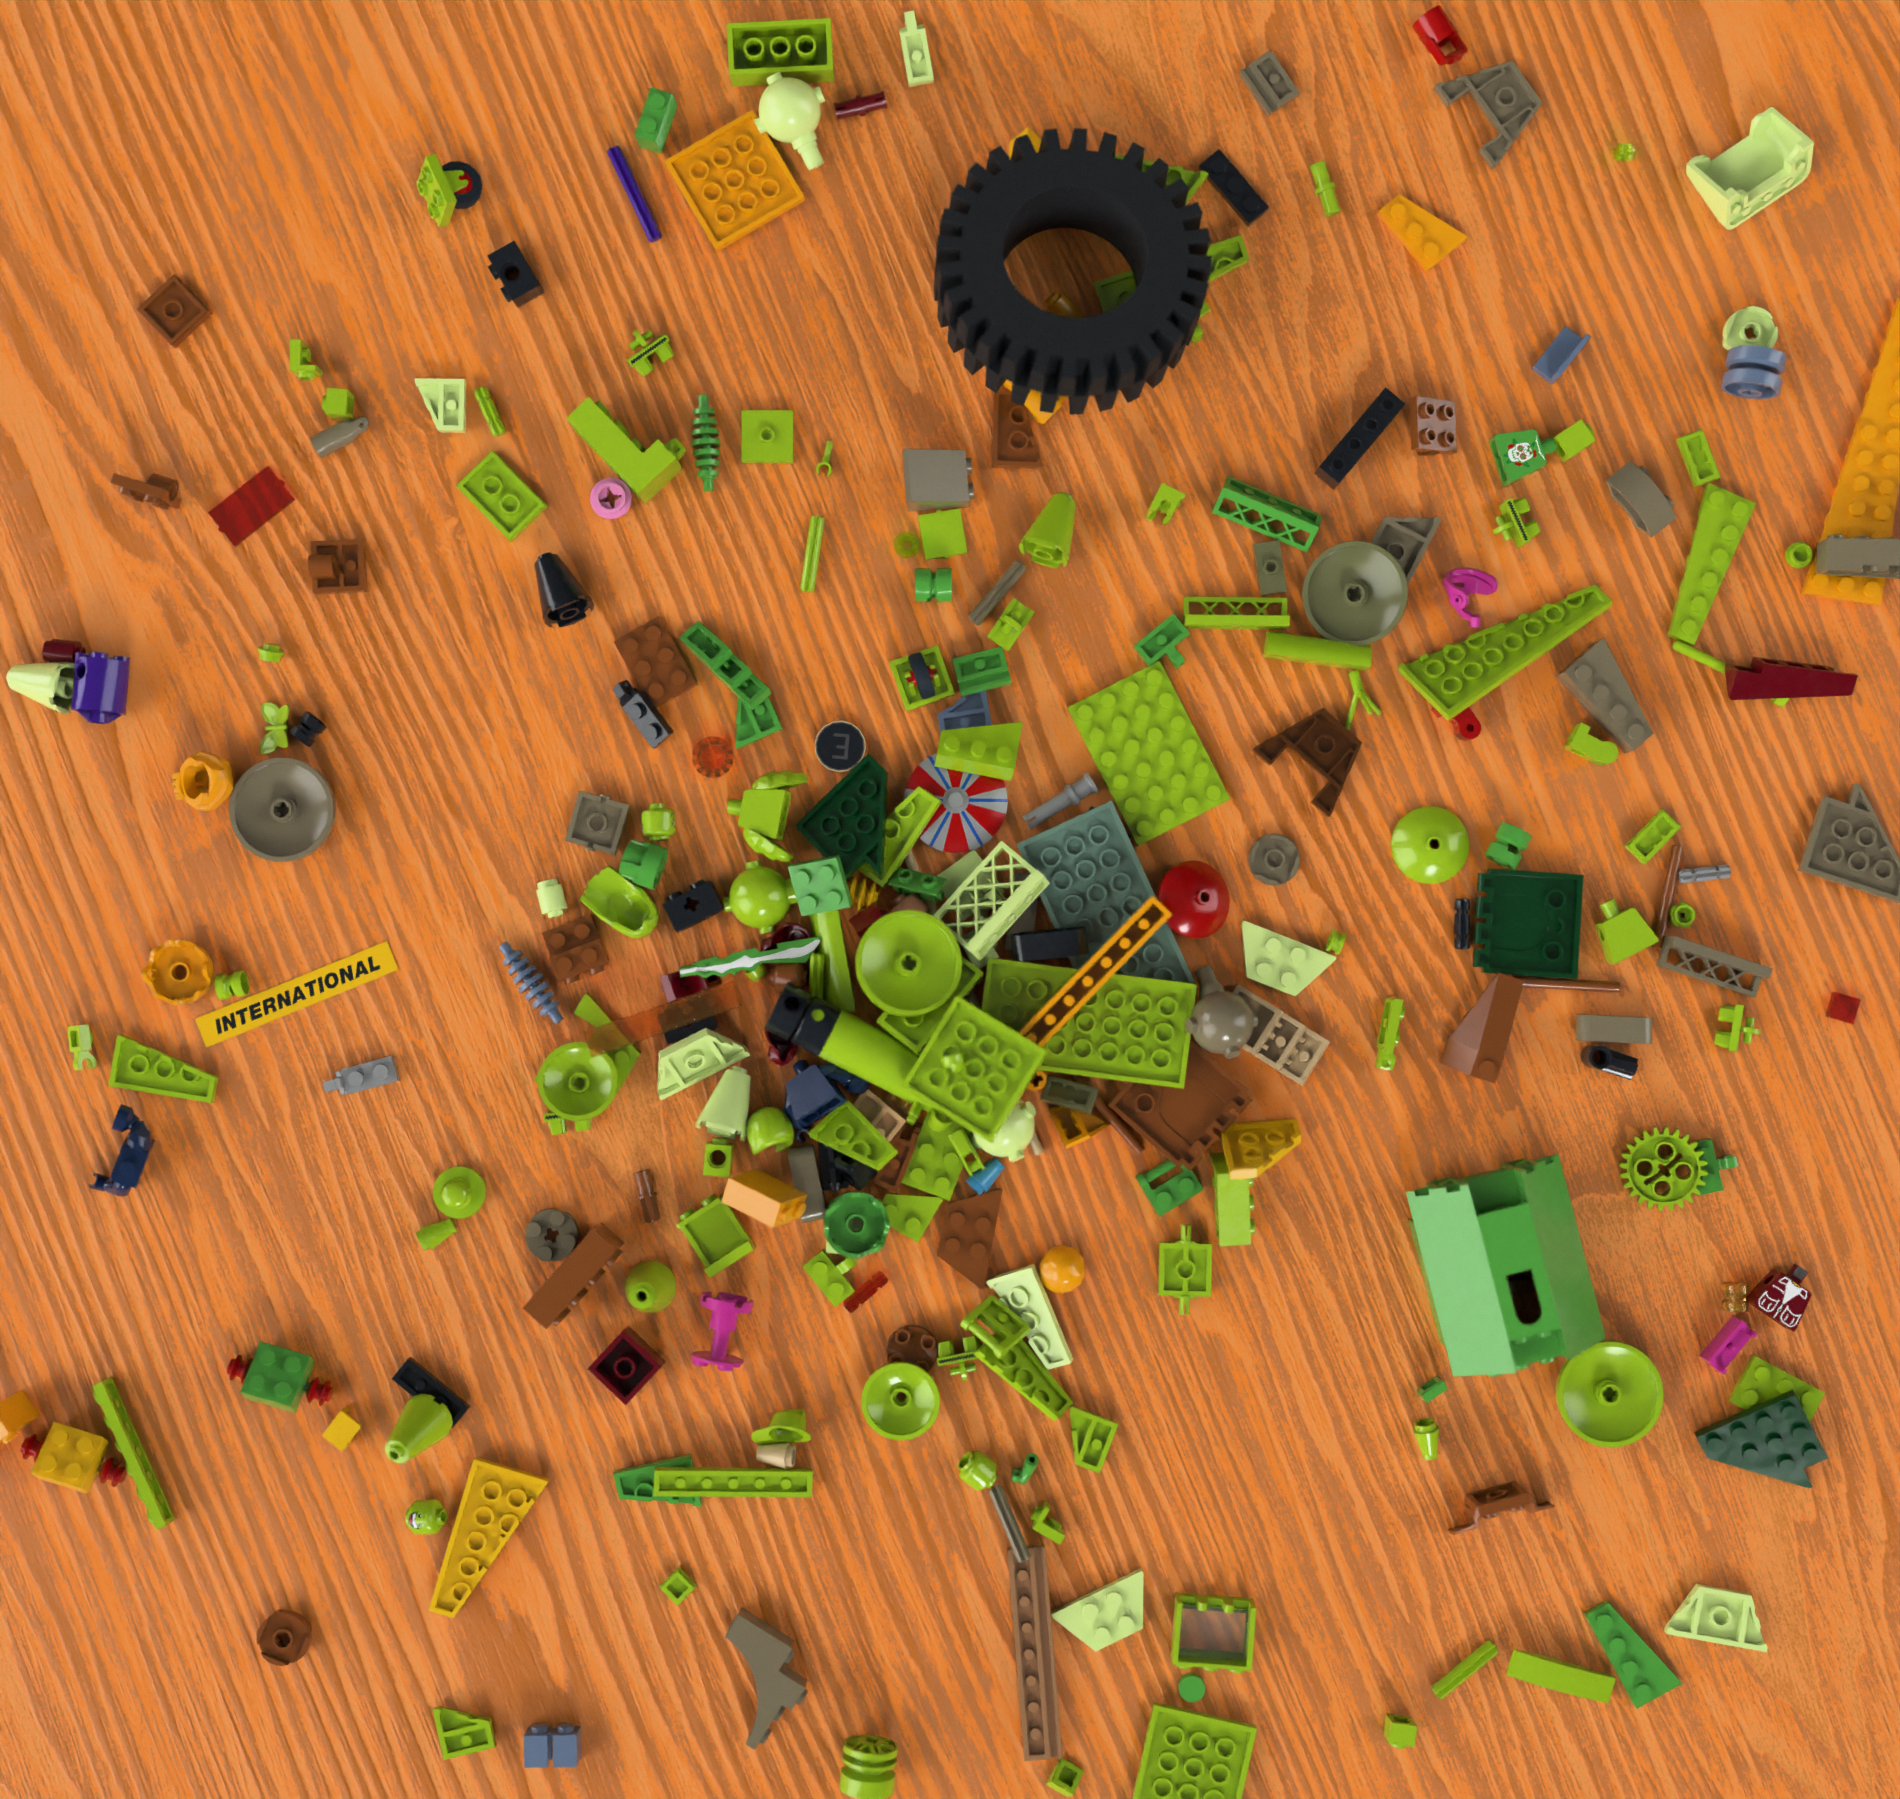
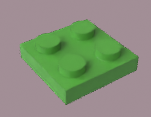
M839 855L794 863L788 866L801 916L849 908L853 905Z

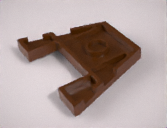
M1322 708L1254 747L1252 751L1270 766L1287 746L1327 781L1326 785L1310 803L1328 818L1334 810L1335 803L1340 796L1344 782L1352 768L1362 742Z

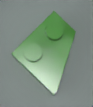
M769 696L754 710L737 697L738 708L735 740L737 750L783 730Z

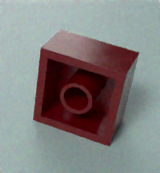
M627 1326L589 1366L588 1370L626 1405L666 1361L630 1326Z

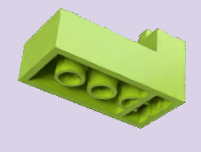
M588 397L566 418L576 433L646 504L682 470L679 460L686 452L685 447L676 438L665 445L657 439L645 451V448L635 437L632 440L629 439L631 437L617 419L611 420L613 417L599 400L594 403Z

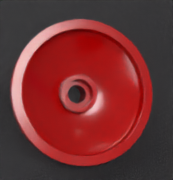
M1200 861L1179 863L1164 875L1159 886L1158 901L1172 914L1165 922L1178 935L1190 939L1204 938L1214 934L1224 924L1230 907L1229 891L1222 876L1210 865ZM1201 893L1204 895V902L1201 900Z

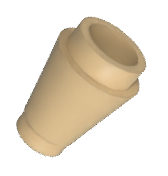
M790 1443L759 1445L756 1459L757 1461L783 1469L794 1467L796 1446H791Z

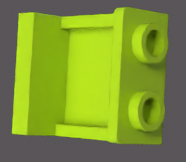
M712 1194L701 1202L703 1207L694 1212L691 1208L679 1216L681 1221L676 1224L678 1229L681 1228L705 1266L704 1271L709 1278L750 1253L756 1247L732 1208L721 1202L723 1194L717 1198L715 1194Z

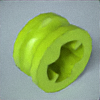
M1332 929L1325 950H1334L1335 954L1339 955L1345 942L1346 933L1342 932L1339 934L1336 929Z

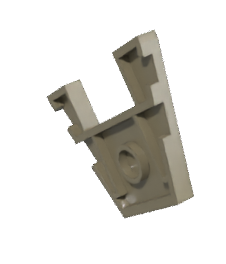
M1513 61L1481 70L1473 75L1460 76L1456 80L1446 83L1440 82L1433 89L1446 108L1469 93L1499 135L1482 146L1478 152L1491 170L1497 166L1543 103Z

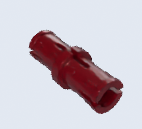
M884 91L864 97L857 95L856 99L834 103L837 120L859 114L862 117L866 116L865 113L888 108Z

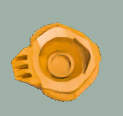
M199 751L191 755L181 766V772L172 775L176 799H186V802L191 807L202 811L216 810L228 798L234 788L229 762L220 756L206 751Z

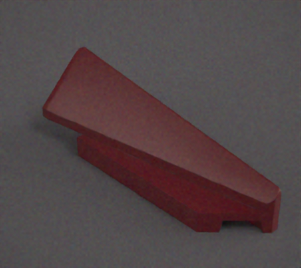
M1753 657L1750 667L1732 664L1725 665L1727 692L1730 700L1850 696L1853 694L1858 675L1834 671L1835 668L1824 665Z

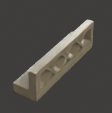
M1665 936L1656 966L1754 998L1756 997L1761 978L1770 979L1772 968L1676 936ZM1669 949L1677 950L1682 961L1674 965L1666 963ZM1697 957L1702 959L1706 969L1698 973L1693 971L1689 963ZM1721 965L1726 967L1730 977L1722 981L1717 979L1713 971ZM1744 974L1753 976L1749 990L1741 987L1737 979Z

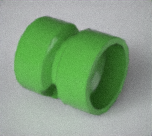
M915 568V602H930L932 598H935L937 602H952V568H937L935 572H932L930 568Z
M1501 822L1495 833L1497 840L1490 843L1485 856L1503 867L1516 870L1522 858L1520 852L1527 849L1532 836L1516 826Z

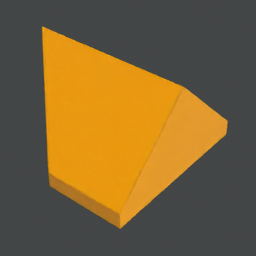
M1054 1106L1048 1109L1066 1149L1091 1138L1111 1125L1108 1121L1092 1112L1090 1115L1061 1106Z

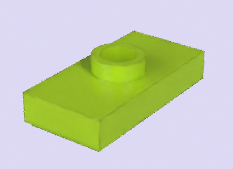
M1703 429L1676 439L1694 488L1721 478Z
M1660 809L1624 847L1644 865L1670 840L1681 826L1666 811Z

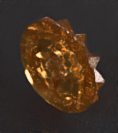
M712 736L702 739L696 744L692 753L694 767L700 774L708 778L721 777L729 772L734 763L731 746L719 737ZM710 747H712L716 754H724L720 756L721 758L717 759V768H715L711 761H703V759L710 756Z

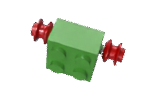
M264 1342L259 1343L253 1359L249 1358L247 1362L242 1361V1356L238 1355L236 1359H231L227 1368V1374H230L231 1381L236 1376L241 1378L243 1386L240 1393L245 1399L293 1413L297 1412L304 1393H306L308 1403H311L313 1399L319 1400V1406H322L324 1402H329L333 1393L330 1380H327L325 1384H320L319 1377H316L310 1383L308 1382L315 1365L311 1356Z

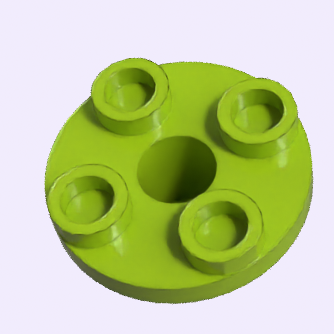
M456 1166L449 1168L441 1173L434 1184V1202L438 1209L448 1217L455 1219L467 1218L479 1211L484 1204L486 1182L479 1173L469 1167Z

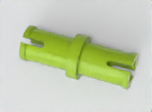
M1320 161L1311 165L1309 168L1316 185L1315 193L1316 196L1320 197L1325 217L1341 212L1334 192L1336 187L1334 182L1330 180L1326 162Z

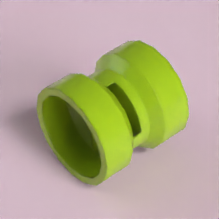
M240 970L235 971L232 975L222 973L215 976V991L220 1000L229 999L232 995L238 997L248 995L249 982L245 971Z

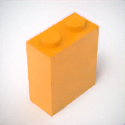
M753 1169L728 1178L721 1202L775 1228L796 1220L803 1215L806 1209L805 1200L807 1194L758 1169Z

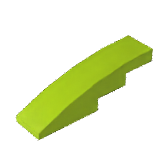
M1518 1649L1513 1650L1506 1673L1510 1677L1538 1686L1604 1703H1609L1616 1680L1610 1674L1588 1670L1582 1665L1562 1662L1556 1657Z

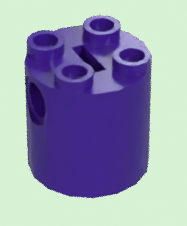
M91 652V654L75 653L71 710L79 712L87 722L97 724H109L118 717L126 715L130 657L114 656L112 658L108 657L107 653Z

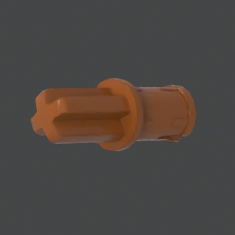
M649 1169L633 1173L639 1195L636 1198L640 1199L646 1223L660 1219L655 1198L657 1192H654Z

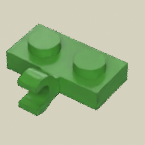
M1173 613L1137 642L1133 648L1149 667L1166 655L1171 664L1178 669L1185 663V659L1175 646L1187 638L1190 632Z
M1712 1139L1696 1141L1698 1145L1694 1151L1703 1150L1704 1154L1699 1159L1707 1161L1708 1164L1701 1166V1169L1706 1170L1708 1175L1700 1176V1179L1706 1185H1697L1696 1188L1700 1191V1195L1722 1191L1723 1185L1719 1170L1738 1167L1737 1157L1725 1155L1716 1158Z

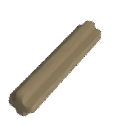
M1016 560L970 613L969 620L977 626L980 625L1023 575L1026 567L1020 561Z
M1000 1485L989 1489V1495L1016 1559L1021 1563L1028 1560L1031 1555L1004 1491Z

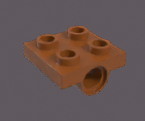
M1420 396L1409 398L1411 450L1417 451V455L1420 456L1451 455L1457 453L1455 401Z
M113 473L111 483L119 487L118 492L127 495L128 498L139 502H144L145 500L153 503V506L168 510L169 506L179 509L182 499L177 497L179 490L177 480L153 473L147 483Z
M365 540L311 541L308 571L312 578L314 594L367 592Z

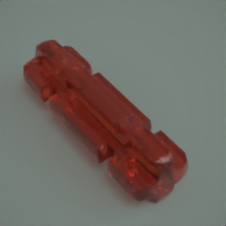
M878 1271L872 1276L871 1281H866L853 1293V1296L846 1298L843 1301V1306L846 1310L853 1313L860 1303L863 1304L878 1291L879 1287L882 1288L887 1284L888 1278L886 1275Z

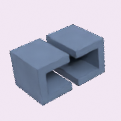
M537 1723L528 1727L524 1734V1768L548 1767L549 1760H552V1758L553 1767H577L581 1759V1726H574L572 1723H561L557 1728H552V1726L547 1727L545 1723Z

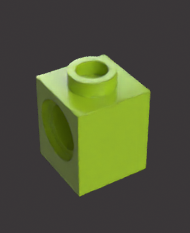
M1582 419L1553 438L1556 444V453L1563 463L1596 441L1593 429L1589 424L1584 423Z
M713 1138L712 1142H707L705 1145L703 1175L730 1177L732 1175L734 1144L728 1143L726 1138ZM715 1150H721L725 1153L726 1160L724 1163L718 1164L713 1160L712 1154Z

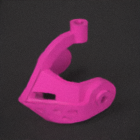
M1472 568L1450 570L1441 581L1448 594L1450 605L1454 606L1461 617L1470 621V627H1479L1480 615L1472 614L1464 608L1469 602L1468 594L1489 595L1496 592L1498 588L1496 578L1484 571ZM1452 583H1463V586L1457 587Z

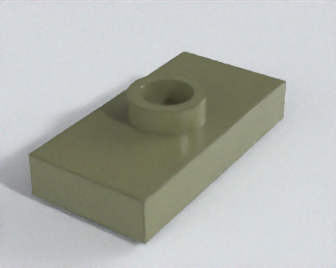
M1280 541L1253 544L1260 596L1287 592Z
M1048 1075L1040 1099L1043 1102L1091 1115L1099 1090L1093 1086Z

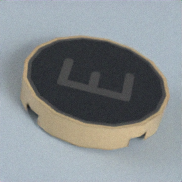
M843 720L833 721L823 726L817 734L814 743L815 754L819 762L828 770L838 773L852 770L864 758L866 752L865 738L860 729L854 724Z

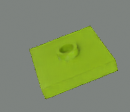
M741 410V462L794 463V411Z

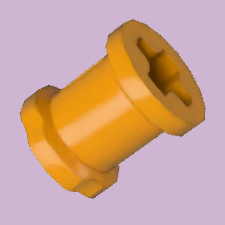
M1036 1071L1037 1076H1042V1079L1038 1080V1085L1033 1086L1032 1082H1030L1027 1086L1029 1090L1038 1091L1045 1086L1046 1075L1044 1071Z

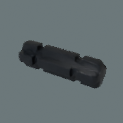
M1456 899L1455 910H1457V914H1455L1454 934L1457 935V938H1454L1455 949L1466 950L1470 947V938H1468V935H1470V914H1468L1470 900Z

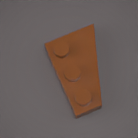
M1000 388L997 393L994 392L992 468L1043 469L1025 405L1022 406L1012 402V392L1009 389Z

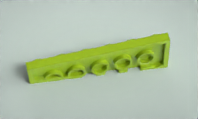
M1711 483L1706 484L1698 512L1699 517L1696 529L1693 531L1690 553L1687 555L1684 577L1680 583L1679 596L1675 603L1667 636L1689 646L1695 644L1756 503Z

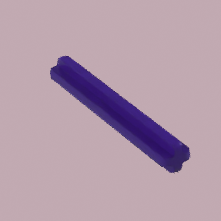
M614 146L608 149V156L649 242L661 239L662 235L621 148Z

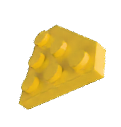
M1297 1119L1233 1123L1224 1134L1219 1131L1230 1179L1244 1180L1247 1178H1257L1301 1143V1131Z

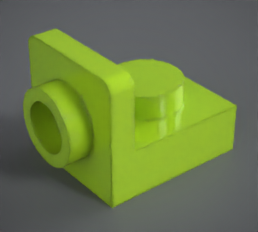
M290 339V371L301 380L310 381L314 380L315 377H322V370L318 366L308 365V363H311L310 348L301 339Z
M1044 1501L1042 1506L1037 1505L1030 1517L1033 1520L1032 1528L1060 1545L1065 1537V1532L1062 1529L1063 1525L1051 1517L1048 1520L1045 1519L1050 1510V1505Z

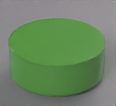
M1188 1673L1179 1680V1693L1185 1701L1197 1702L1204 1696L1205 1685L1199 1675Z

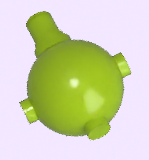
M761 860L745 863L746 870L741 872L733 881L729 896L723 897L725 911H732L735 917L746 926L759 929L760 935L775 932L774 925L786 916L791 904L798 903L791 878L785 879L776 870L763 867Z

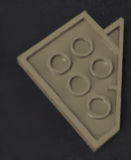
M1858 783L1852 784L1847 803L1822 796L1797 871L1900 903V860L1861 785Z

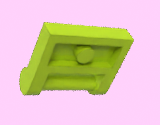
M993 1294L965 1316L960 1324L962 1328L966 1331L970 1330L994 1351L993 1354L999 1359H1002L1031 1329V1326ZM981 1320L1004 1341L1000 1343L976 1321Z

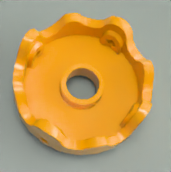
M168 940L151 951L149 962L142 970V978L148 984L152 995L171 1005H184L199 1000L207 993L214 979V967L209 954L203 947L188 940ZM179 965H183L187 969V975L182 980L178 979L175 975V970Z

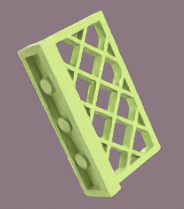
M1000 841L933 916L943 922L941 918L947 911L957 910V923L944 924L950 929L956 940L980 961L1050 883L1040 871L1033 868L1003 841ZM1004 850L1010 856V865L996 866V858ZM1025 868L1031 873L1024 881L1015 882L1014 869ZM1010 870V882L997 883L996 871ZM983 872H992V884L979 885L978 877ZM1010 888L1011 896L1005 901H997V889ZM992 889L993 902L979 903V890ZM974 891V904L961 905V896L965 892ZM993 907L992 917L989 920L979 921V908ZM975 909V921L961 922V910ZM975 926V935L967 943L962 938V927Z

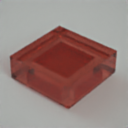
M1832 992L1825 1017L1854 1024L1861 999Z

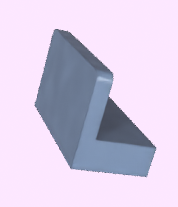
M1565 326L1532 367V370L1552 385L1566 370L1591 336L1586 334L1581 338Z

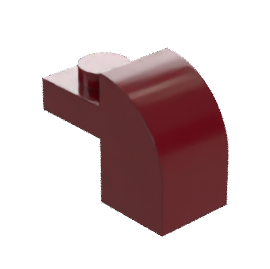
M680 971L660 977L668 1002L681 1000L722 985L720 976L714 974L707 978L699 975L681 977Z

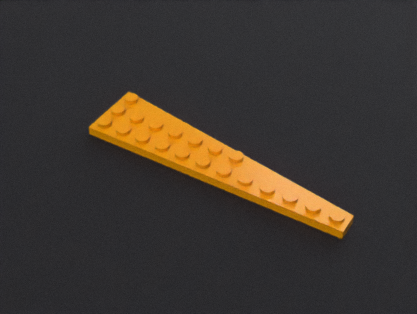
M1900 297L1896 300L1886 330V337L1880 349L1881 354L1871 376L1873 377L1869 390L1866 392L1865 403L1861 414L1858 416L1840 471L1838 485L1832 496V504L1823 524L1825 526L1817 543L1827 539L1829 535H1843L1844 538L1849 539L1858 536H1867L1870 539L1892 537L1900 483ZM1816 550L1801 594L1874 606L1882 604L1885 578L1816 574Z

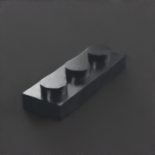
M1220 149L1199 165L1198 169L1208 173L1207 180L1248 227L1268 211V205Z
M412 1357L406 1360L392 1378L410 1395H431L435 1397L433 1401L439 1405L443 1403L447 1406L452 1416V1428L471 1407Z

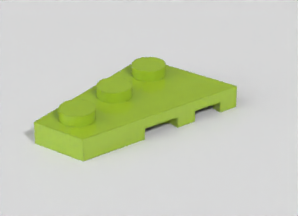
M849 1100L829 1113L807 1133L811 1138L878 1171L898 1154L897 1150Z

